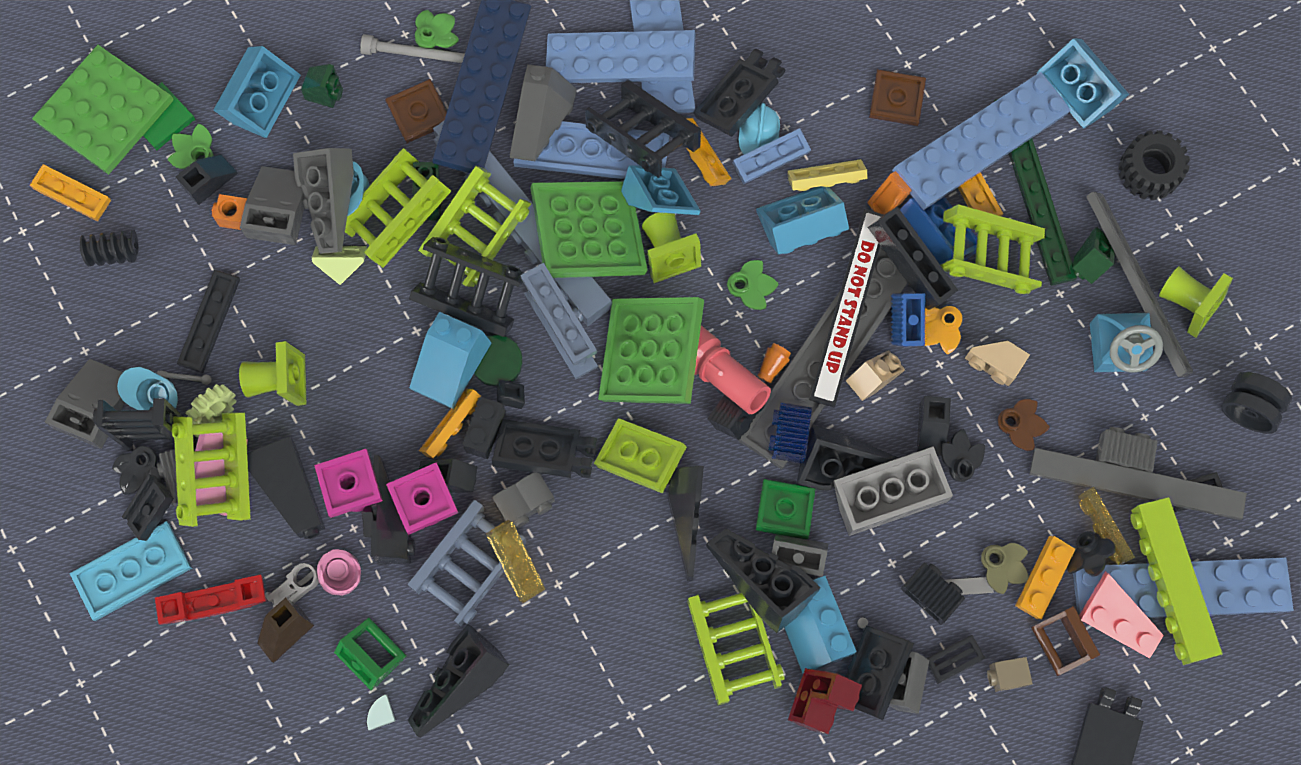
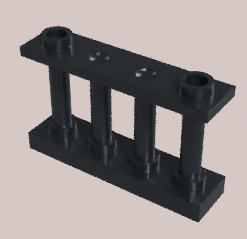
M630 80L621 84V100L603 113L599 114L591 107L585 109L586 128L591 133L602 138L657 178L662 176V159L681 145L685 146L692 152L700 148L701 128ZM626 108L637 113L620 126H616L609 121ZM645 120L654 125L653 128L637 139L628 134L630 130ZM662 133H666L673 138L655 152L645 146Z
M432 237L423 245V250L432 253L425 283L420 282L411 290L409 300L505 337L514 323V319L506 314L513 287H520L523 283L520 275L524 274V272H521L516 266H506L450 244L444 238ZM442 257L456 262L448 292L439 290L435 286ZM466 267L480 272L471 302L460 298L458 295ZM490 276L504 281L496 311L485 308L482 305Z
M153 398V407H150L149 410L116 411L106 401L98 400L97 408L93 412V421L96 427L127 451H133V440L169 439L175 445L172 435L173 417H184L165 398Z

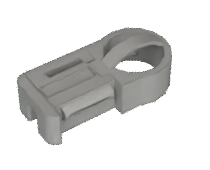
M306 563L295 566L286 575L287 580L272 593L266 592L265 596L268 601L274 604L273 607L278 605L285 597L296 603L318 585L317 568ZM304 567H309L312 571L297 582L298 572ZM313 578V581L310 585L301 587Z

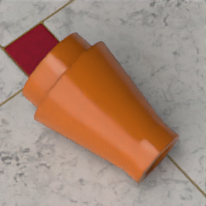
M773 343L770 348H767L757 376L771 383L775 376L790 361L788 358L791 353Z

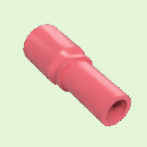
M701 326L694 375L699 374L701 380L713 384L748 414L756 413L769 399L771 389L732 358L730 351L725 347H721L720 340Z

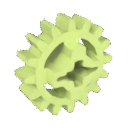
M216 384L212 390L207 388L204 395L199 394L198 398L196 397L191 403L192 409L186 411L188 417H192V424L221 422L222 413H229L234 410L232 405L236 403L234 399L236 395L225 385L219 386Z

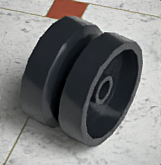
M1240 372L1231 386L1232 392L1225 397L1221 409L1229 419L1246 429L1264 434H1273L1277 431L1282 421L1281 414L1287 411L1292 401V395L1287 388L1269 377L1258 373Z

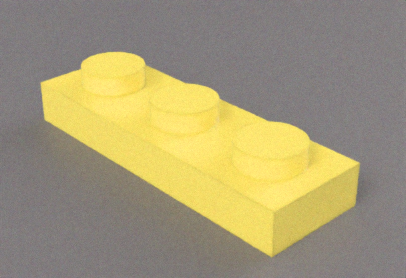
M861 159L787 171L788 181L792 189L798 191H807L812 187L818 186L832 187L837 183L844 182L857 183L860 180L867 179V169Z

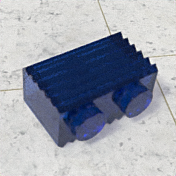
M780 403L779 410L774 409L772 425H776L775 435H770L768 450L773 451L772 459L804 463L812 407Z

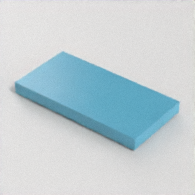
M166 521L155 528L147 541L138 540L136 537L71 572L70 575L92 620L96 621L187 572L192 567L170 523Z

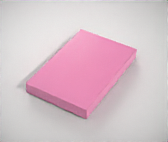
M200 434L195 451L222 449L223 434ZM223 459L194 462L195 478L222 476L225 474ZM225 486L196 489V505L226 501Z

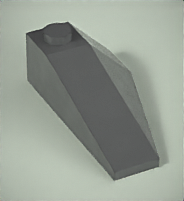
M527 65L510 158L536 161L548 145L549 138L554 131L561 127L562 120L573 110L577 89L551 67Z
M326 148L293 153L295 180L297 186L302 187L305 196L303 204L305 209H309L313 220L311 222V229L319 253L342 252L354 176L352 149Z

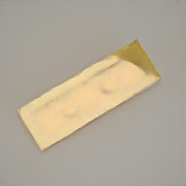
M1092 487L1079 495V505L1086 515L1089 514L1093 521L1094 532L1098 533L1102 538L1111 539L1116 546L1115 554L1109 556V558L1113 562L1116 561L1117 565H1122L1135 558L1096 489Z
M507 520L486 533L520 602L525 603L545 590L512 521Z

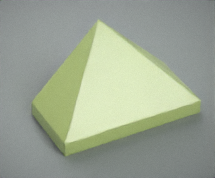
M316 246L312 255V262L341 285L364 262L366 256L364 252L367 246H343L342 252L320 254Z

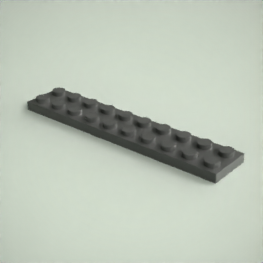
M881 246L844 377L891 309L893 304L891 302L893 299L891 295L901 293L907 285V281ZM840 291L771 391L763 410L756 415L749 430L738 440L781 470L825 407V405L810 401L809 399Z

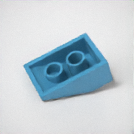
M629 165L621 190L628 205L650 212L700 214L699 207L676 169L662 168V176L657 178L650 172L645 171L641 166Z
M439 312L426 334L409 388L454 409L490 347L491 341L482 330Z

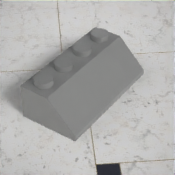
M934 447L833 481L839 510L849 536L947 503L953 497Z

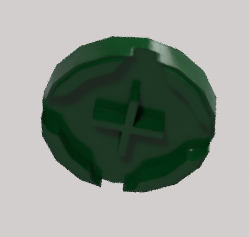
M500 335L488 336L487 338L491 341V345L474 374L477 379L489 386H497L499 379L513 382L520 374L523 364L522 353L518 345L508 337Z

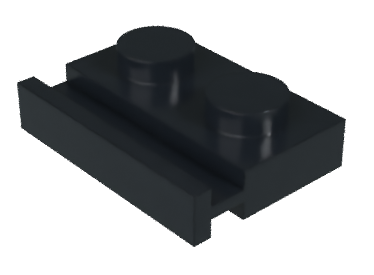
M148 474L122 515L123 519H127V525L138 540L147 541L174 499L155 475Z

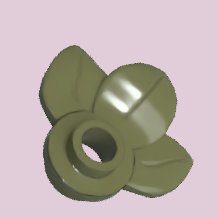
M1009 543L1003 547L990 545L982 551L981 562L987 569L986 580L997 593L1004 594L1008 583L1022 584L1027 582L1029 578L1027 570L1020 562L1028 553L1023 546L1016 543ZM991 554H995L998 557L997 563L990 561L989 557Z

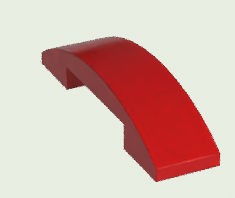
M260 574L234 580L235 582L220 586L188 593L178 592L155 597L158 624H170L211 617L266 602L263 577Z

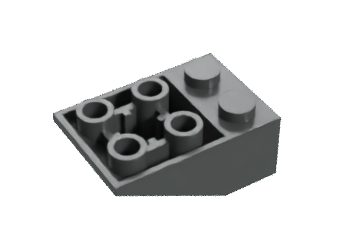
M261 167L245 203L240 229L246 238L289 245L297 244L305 208L303 204L305 196L302 187L297 186L295 171Z
M89 359L58 396L45 423L59 432L102 449L108 435L94 424L93 412L97 408L98 400L106 401L116 411L122 410L125 402L118 393L117 385L119 377L123 372Z

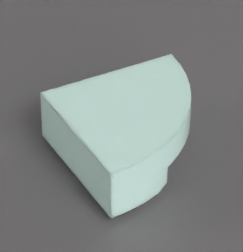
M387 695L377 699L371 706L367 717L368 730H373L396 721Z

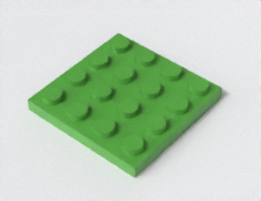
M97 45L32 119L109 175L174 99L169 93Z
M624 182L532 183L530 189L542 263L545 264L553 278L646 274L647 265L636 207L628 205L621 192Z
M699 297L613 299L598 400L603 402L691 404L704 299Z

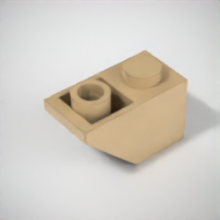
M1004 341L972 347L965 359L969 361L970 366L974 369L984 370L990 374L996 383L1009 386L1030 354L1011 342Z
M888 350L866 361L846 382L863 401L877 393L903 373L905 369L901 365L899 358Z

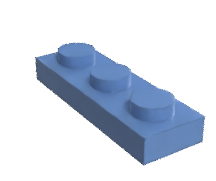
M799 128L734 159L732 163L742 183L746 184L810 153L811 149Z

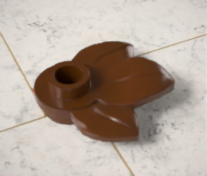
M1030 399L1020 400L1013 408L1003 410L997 419L999 428L1004 433L1009 434L1012 444L1026 451L1034 450L1033 438L1041 436L1050 428L1044 419L1035 414L1038 402ZM1006 418L1013 419L1014 425H1008L1006 423Z

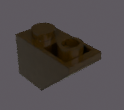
M285 597L265 616L258 645L270 661L274 663L302 638L314 624L299 606Z

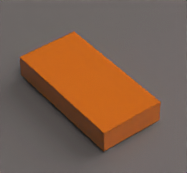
M895 171L888 176L867 203L874 212L886 214L893 208L899 207L912 190Z

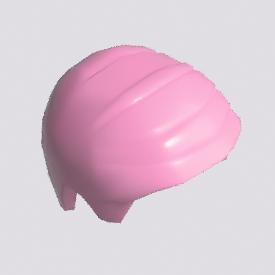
M339 549L331 550L324 554L317 565L319 583L326 592L332 595L343 596L349 594L358 586L361 580V567L357 558L351 553Z

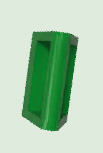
M371 618L366 619L342 638L334 651L343 663L371 691L407 657ZM366 630L394 658L382 669L355 642Z

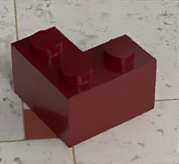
M805 668L788 721L815 732L829 734L830 728L834 723L837 708L854 711L855 705L859 700L862 685L837 673Z

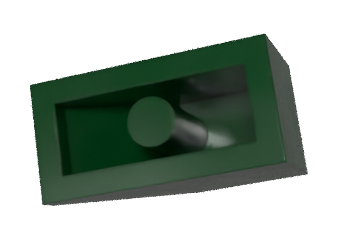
M1098 227L1091 232L1073 260L1074 273L1080 279H1086L1091 284L1114 264L1115 252L1105 233Z

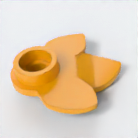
M946 306L942 309L934 307L930 310L925 308V346L940 343L946 354H950L956 349L961 339L958 328L962 324V314L959 309L953 306ZM947 314L954 316L955 319L952 323L945 322L944 317Z

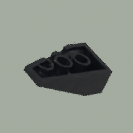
M812 425L802 448L797 483L822 491L831 490V488H835L834 480L899 459V457L837 431Z
M374 455L373 469L383 501L372 504L374 518H377V521H371V557L379 565L411 563V556H415V541L410 540V535L405 530L386 485L390 483V479L383 460L379 455Z
M704 466L676 468L664 492H669L668 502L687 581H693L696 537L699 524Z
M728 529L723 530L706 544L707 548L755 612L776 633L796 619L821 588L801 568L795 565L789 566L778 560L779 556L773 553L769 555L755 547L754 543Z
M469 624L464 627L446 651L450 655L442 669L437 667L433 674L436 676L435 682L430 690L423 692L408 719L416 736L420 738L492 687L509 667L501 652Z

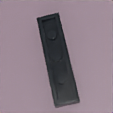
M214 269L177 364L179 366L204 373L240 282L239 277Z

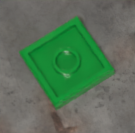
M162 82L158 87L169 93L174 100L143 135L156 151L170 141L173 134H178L195 120L194 116Z
M764 479L755 530L808 540L815 488Z

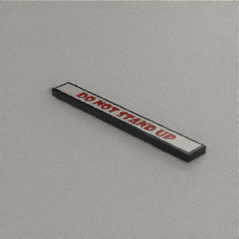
M866 209L863 211L809 399L810 401L833 408L836 405L880 250V244L867 227L884 214Z

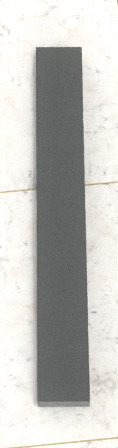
M1097 192L1090 193L1086 197L1145 313L1150 314V323L1153 329L1160 334L1163 341V349L1177 376L1186 377L1192 374L1193 369L1104 195Z
M1035 448L1033 451L1029 475L1149 501L1169 497L1172 506L1237 520L1243 519L1247 493L1038 448Z

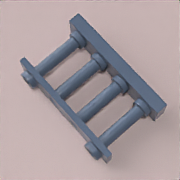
M542 263L520 275L528 289L524 293L525 297L575 380L596 369L598 365L592 356L597 353V350L545 264Z
M476 500L472 502L407 584L417 594H420L422 590L424 592L428 590L459 615L454 621L460 627L464 622L469 624L477 614L475 608L513 559L519 560L527 549L525 546L527 541L524 536L520 535L515 542L484 519L485 515L483 513L485 509ZM472 527H479L509 550L499 563L468 540L467 533ZM456 548H462L492 571L483 584L451 561L450 555ZM439 569L442 571L445 569L475 592L466 606L434 582L433 576Z

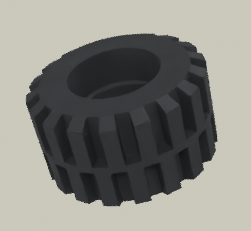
M1151 130L1147 131L1144 135H1138L1120 159L1121 162L1119 163L1118 170H1121L1119 174L1120 180L1125 179L1124 187L1126 189L1130 187L1132 189L1130 193L1134 196L1136 193L1140 194L1141 199H1146L1150 196V200H1156L1158 197L1162 199L1171 194L1184 180L1190 167L1187 165L1190 162V158L1185 156L1187 149L1185 146H1180L1182 141L1178 138L1174 140L1172 138L1173 135L1170 133L1163 135V131L1157 130L1155 134ZM1143 157L1157 159L1163 165L1165 174H1156L1149 171L1143 163Z

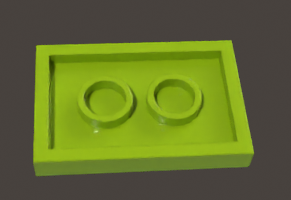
M618 418L594 464L600 469L663 493L687 447L682 442Z

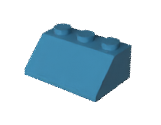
M1073 38L1036 72L1037 74L1043 73L1071 110L1072 116L1083 128L1109 113L1129 95L1082 39Z
M248 47L213 111L232 124L267 138L301 74L265 47Z
M819 186L756 209L770 245L778 255L790 253L804 245H813L818 240L826 237L838 236L841 232L849 229L844 202L829 187Z
M826 576L813 580L821 587L819 592L797 618L784 627L802 674L805 668L816 670L852 656L857 652Z

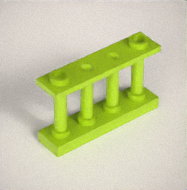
M404 148L363 193L359 207L347 216L345 233L351 237L357 233L369 245L364 253L382 268L386 266L451 192L434 175L427 180L413 167V162L419 161ZM406 176H409L421 188L412 199L407 197L397 187ZM389 195L394 197L404 207L394 219L381 207V204ZM373 214L387 226L377 238L364 226L365 222Z
M475 166L418 251L425 256L432 257V253L423 250V245L432 237H441L447 240L450 234H455L481 253V256L493 260L518 222L521 223L526 219L530 212L528 208L532 203L520 199L516 204L489 184L490 172L482 167ZM479 192H484L511 212L503 225L475 205L474 199ZM470 213L496 233L488 246L460 226L461 222L459 221L464 214ZM448 260L450 263L456 266V262ZM466 267L465 274L467 277L462 284L466 287H474L477 285L480 272Z
M959 204L944 211L943 221L951 223L955 227L953 259L940 265L944 271L950 272L949 274L954 277L965 276L1011 288L1019 294H1029L1032 290L1042 286L1041 281L1029 278L1031 245L1044 238L1045 228ZM966 228L973 229L977 233L975 264L964 261ZM988 234L995 235L999 239L997 270L986 267ZM1009 240L1017 241L1020 245L1019 275L1007 272Z
M222 413L221 422L192 424V417H173L172 435L175 441L178 497L176 516L179 520V525L198 526L197 516L227 513V519L249 520L250 500L245 413ZM223 434L222 449L194 451L193 435ZM224 460V475L195 478L194 462ZM226 487L225 502L196 505V489Z
M742 593L707 603L705 601L700 602L699 595L690 597L687 600L717 705L728 703L730 701L728 696L733 695L732 692L771 680L776 689L782 686L781 680H785L781 664L776 665L762 618L750 604L753 618L715 629L713 627L708 628L705 617H708L709 613L747 603L748 601ZM754 628L757 629L761 644L723 655L715 653L713 643H716L717 639ZM762 654L765 655L769 670L732 681L728 679L723 680L721 669H724L725 665Z

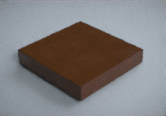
M877 69L869 118L918 126L926 78Z
M431 79L385 99L406 144L434 132L433 128L443 122L447 114Z

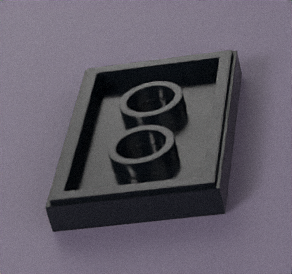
M866 625L857 646V652L854 654L845 676L862 685L859 700L854 709L884 720L914 643Z

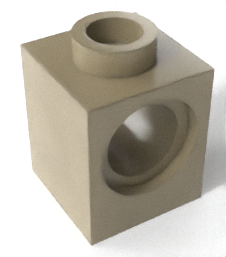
M1027 657L995 662L989 665L990 670L987 671L990 686H994L995 692L1033 684Z

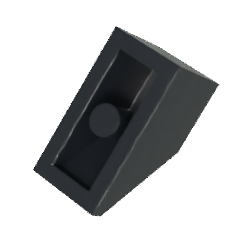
M454 458L420 461L419 470L434 463L438 464L449 492H473L478 466Z

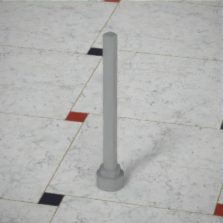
M367 34L362 35L360 47L361 54L365 55L377 54V51L457 63H462L465 53L380 42L373 35Z

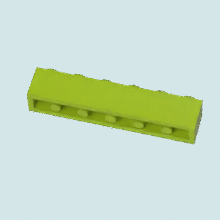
M1170 498L1138 505L1131 510V522L1133 527L1138 529L1141 538L1139 540L1140 549L1147 556L1149 562L1148 573L1151 580L1156 583L1158 589L1157 600L1160 606L1164 607L1167 616L1165 619L1166 627L1175 639L1174 650L1177 658L1182 660L1183 665L1222 655L1223 653Z

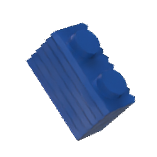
M892 294L891 297L893 299L891 302L893 304L891 307L893 310L891 313L893 315L891 318L893 320L891 323L893 325L891 328L893 330L891 333L893 335L891 338L893 340L890 343L897 346H925V294Z

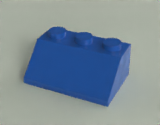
M944 196L923 210L916 200L911 198L900 211L940 265L952 260L955 227L953 224L943 221L944 211L952 208V205ZM966 228L964 261L976 253L977 237L970 228Z

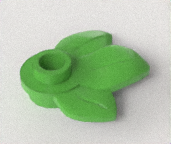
M429 10L422 11L417 16L415 21L417 28L415 41L419 47L433 49L435 46L448 48L459 41V38L451 32L455 25L454 16L447 13L434 16Z
M201 124L195 127L192 136L186 134L172 135V143L176 152L168 158V161L174 167L185 169L197 160L200 155H205V158L214 156L210 149L212 143L211 134Z
M759 260L745 263L741 271L732 274L727 282L729 292L735 297H740L745 306L755 310L765 309L766 300L764 297L771 294L778 287V282L775 279L762 274L763 262ZM742 282L745 287L738 289L735 284Z

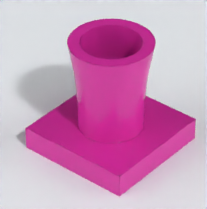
M367 449L314 465L330 518L350 511L361 512L365 506L383 501Z
M437 463L386 484L408 535L458 513ZM423 500H429L427 504L421 506Z

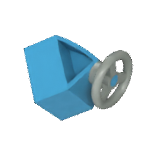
M1149 313L1097 314L1090 322L1094 372L1134 373L1146 371L1159 360L1162 354L1163 341L1160 334L1151 328Z

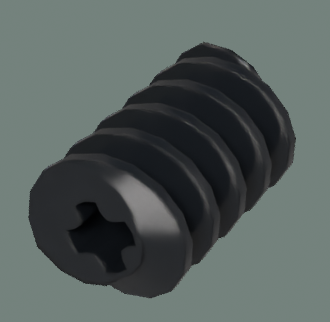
M131 230L130 238L127 237L125 231H121L120 239H117L115 232H111L109 240H107L104 233H100L99 241L96 240L94 234H90L89 242H86L84 235H81V256L88 267L94 266L95 263L102 266L105 262L112 265L116 261L122 264L125 263L126 259L130 263L135 262L139 252L136 231Z

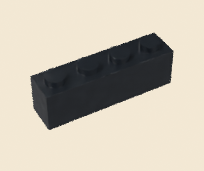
M898 207L893 208L867 227L913 291L925 294V307L927 310L939 306L958 291Z

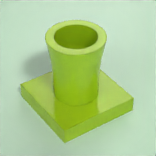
M657 212L643 222L642 229L654 246L653 249L648 250L650 276L653 283L701 267L699 238L697 234L681 238L675 213Z
M1178 266L1163 286L1159 297L1172 301L1195 313L1187 333L1196 338L1225 299L1233 278L1223 273L1211 290Z
M286 341L276 342V361L274 362L243 361L239 369L240 386L247 398L277 390L278 395L294 405H306L305 354Z

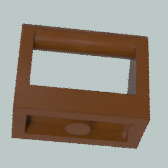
M1074 606L1031 627L1057 676L1100 656ZM1061 619L1081 656L1080 659L1066 666L1061 662L1043 628Z

